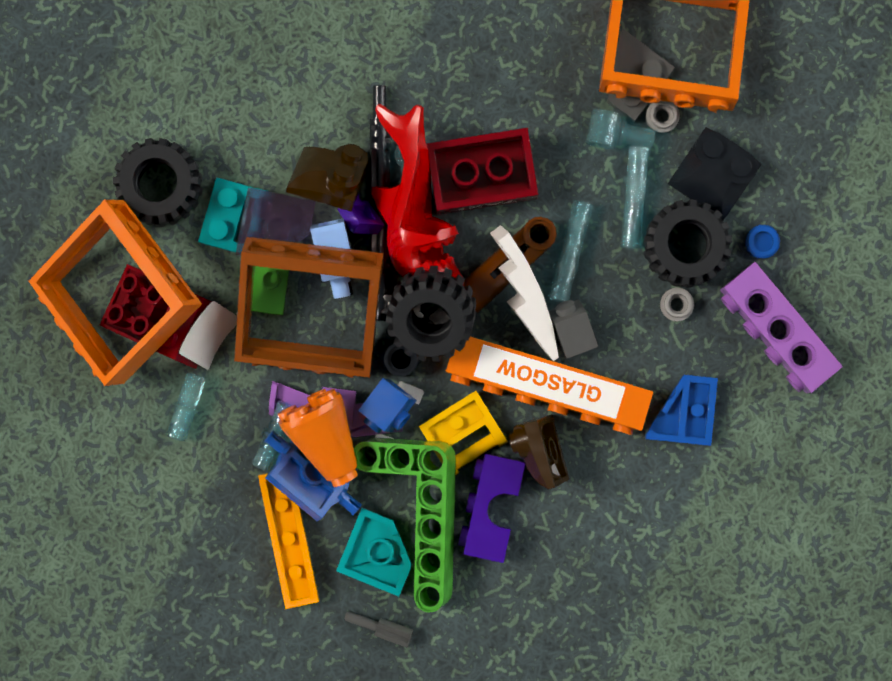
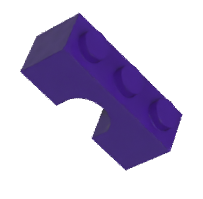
M485 454L483 460H476L473 479L479 480L476 493H469L465 511L472 514L469 527L462 525L458 542L459 546L464 547V555L504 563L511 529L494 524L488 517L487 509L489 502L499 494L519 495L525 462Z

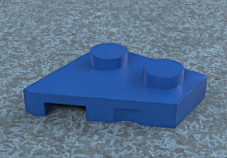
M682 375L646 432L645 439L711 446L718 378Z

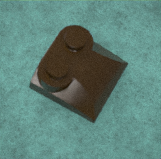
M355 144L340 146L336 151L320 147H304L287 185L286 193L352 211L369 165L368 155Z
M552 414L514 426L513 433L509 435L511 448L515 454L519 453L521 458L525 460L528 470L540 485L547 489H552L570 479Z

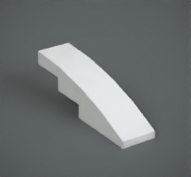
M500 225L490 234L509 259L499 269L517 292L507 303L543 351L555 361L559 358L553 324L543 293L528 261L510 233Z

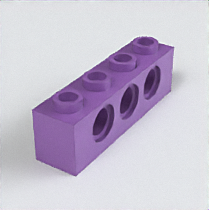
M756 262L750 264L720 289L724 295L721 298L723 304L733 314L738 311L746 321L742 324L744 329L754 340L760 338L768 347L764 350L765 354L776 366L780 363L789 373L786 379L796 391L800 392L803 389L805 393H812L843 367ZM752 295H758L763 299L764 309L761 313H754L750 310L748 301ZM774 321L782 322L786 328V334L781 340L771 335L770 326ZM796 347H802L807 352V361L802 366L797 365L792 359V352Z

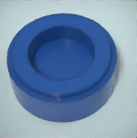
M758 225L752 228L745 238L746 250L757 259H766L773 256L780 246V237L777 231L768 225Z

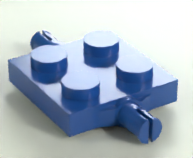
M274 430L271 431L264 442L275 449L279 455L275 466L265 479L317 522L336 503L342 505L351 515H354L359 510L362 504L347 493L350 481L344 485L333 487L331 481H327L292 441L288 443Z

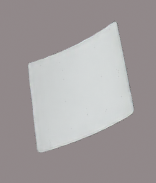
M211 302L191 327L184 339L179 354L208 370L221 343L237 325V315L217 302Z

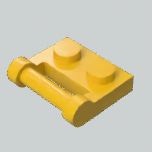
M477 391L469 394L419 426L427 441H441L452 446L486 425L490 434L456 455L455 475L459 473L458 469L497 445L501 447L508 443ZM434 451L437 457L439 458L440 462L443 463V458L441 454L437 451Z

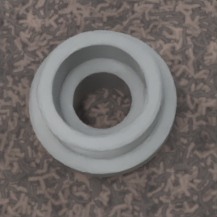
M660 101L658 103H651L646 111V122L656 132H669L679 122L680 113L678 107L672 102ZM663 110L667 112L668 120L666 122L658 121L656 118L658 111Z
M672 288L663 294L660 301V309L667 319L683 321L692 314L694 300L687 290ZM675 298L680 299L683 303L680 311H675L671 308V301Z

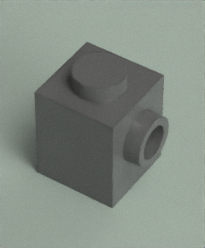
M579 299L561 302L556 305L555 309L549 310L557 341L566 359L598 347L587 312Z

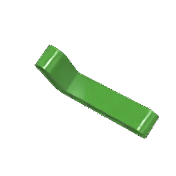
M371 438L363 441L354 447L357 461L356 468L358 470L369 473L417 476L414 600L417 607L422 611L428 613L435 612L448 603L453 590L455 451L448 443L441 441ZM367 447L375 450L377 455L375 463L367 459L365 454ZM400 448L409 454L410 460L408 465L401 463L398 459ZM433 450L439 452L443 458L441 467L435 466L431 461L430 456ZM431 485H436L440 488L442 492L440 501L433 499L430 495ZM430 519H435L441 525V533L439 535L434 534L430 530ZM429 553H434L438 556L440 568L430 565L428 561ZM428 587H433L438 591L439 601L436 602L429 598L427 593Z

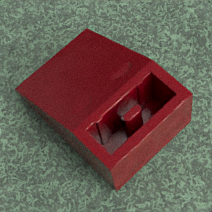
M127 264L99 325L138 343L170 310V307L143 271ZM199 295L196 296L202 305L156 351L197 369L198 364L179 354V351L195 321L212 302Z

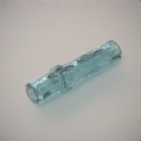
M629 146L627 176L623 177V184H626L620 247L642 249L641 240L646 186H650V178H647L650 148Z
M573 200L558 261H555L553 269L556 270L548 298L557 302L570 300L575 276L580 273L581 268L578 267L580 255L594 209V205Z

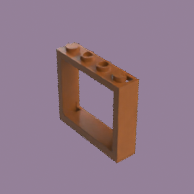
M246 237L241 251L234 361L252 363V366H278L283 370L303 369L311 370L317 374L336 373L344 374L350 378H353V376L370 378L384 253ZM255 266L370 280L363 351L251 338Z

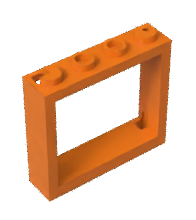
M611 0L599 92L616 94V98H625L626 96L638 97L646 103L672 102L681 108L707 107L709 111L715 113L718 109L733 111L739 98L750 0H665L736 11L727 88L615 72L614 65L623 0Z
M104 199L28 281L39 295L38 300L45 304L54 316L56 325L65 331L73 342L75 351L84 357L92 368L94 377H98L104 386L124 384L202 305L124 200ZM110 228L170 307V310L120 361L117 360L60 282Z

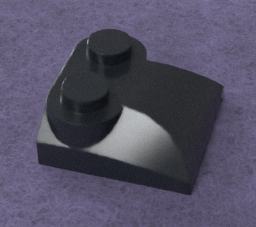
M705 127L667 184L687 198L697 200V203L703 204L705 202L710 204V209L713 211L718 210L722 214L720 218L724 221L762 164L749 152L722 134Z

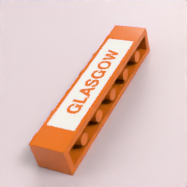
M471 336L469 341L466 340L465 347L460 352L455 349L454 356L449 358L445 372L452 374L450 379L452 382L470 386L471 381L484 384L483 391L502 396L505 390L517 394L516 401L535 406L536 400L549 404V411L567 416L568 410L581 413L580 420L595 425H600L601 420L614 423L612 430L632 435L633 430L642 431L653 391Z

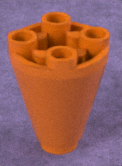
M322 389L307 397L309 403L298 408L296 405H292L278 413L280 418L278 423L284 433L327 481H331L333 487H338L358 476L355 469L357 461L343 398L335 389L327 392L325 389Z

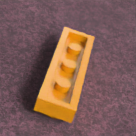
M268 473L258 475L285 609L317 603L320 600L301 508L265 479Z

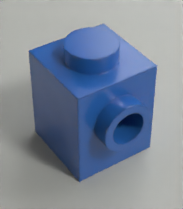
M382 378L358 411L366 416L363 422L377 433H380L382 430L384 432H393L395 429L399 431L409 420L411 415L408 411L417 400L392 380Z

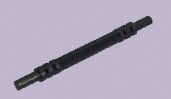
M376 85L373 86V119H370V204L384 223V226L378 234H370V252L384 253L377 321H386L387 314L382 313V310L387 308V301L383 296L387 295V288H390V255L387 246L388 225L378 210L371 192L372 187L390 188V135L380 123L375 111L378 104L386 107V86Z

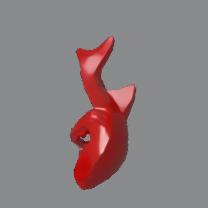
M378 104L375 109L378 119L388 134L398 144L404 159L400 185L393 188L372 187L371 192L378 210L388 225L387 246L391 262L402 277L408 272L414 276L416 268L424 267L425 271H429L430 266H438V271L444 272L445 268L452 270L451 276L454 278L458 275L462 276L454 262V257L450 256L449 253L443 254V245L453 244L456 235L459 234L456 225L452 226L439 218L432 217L431 171L428 148L425 141L424 107L415 105L405 115H398L385 106Z

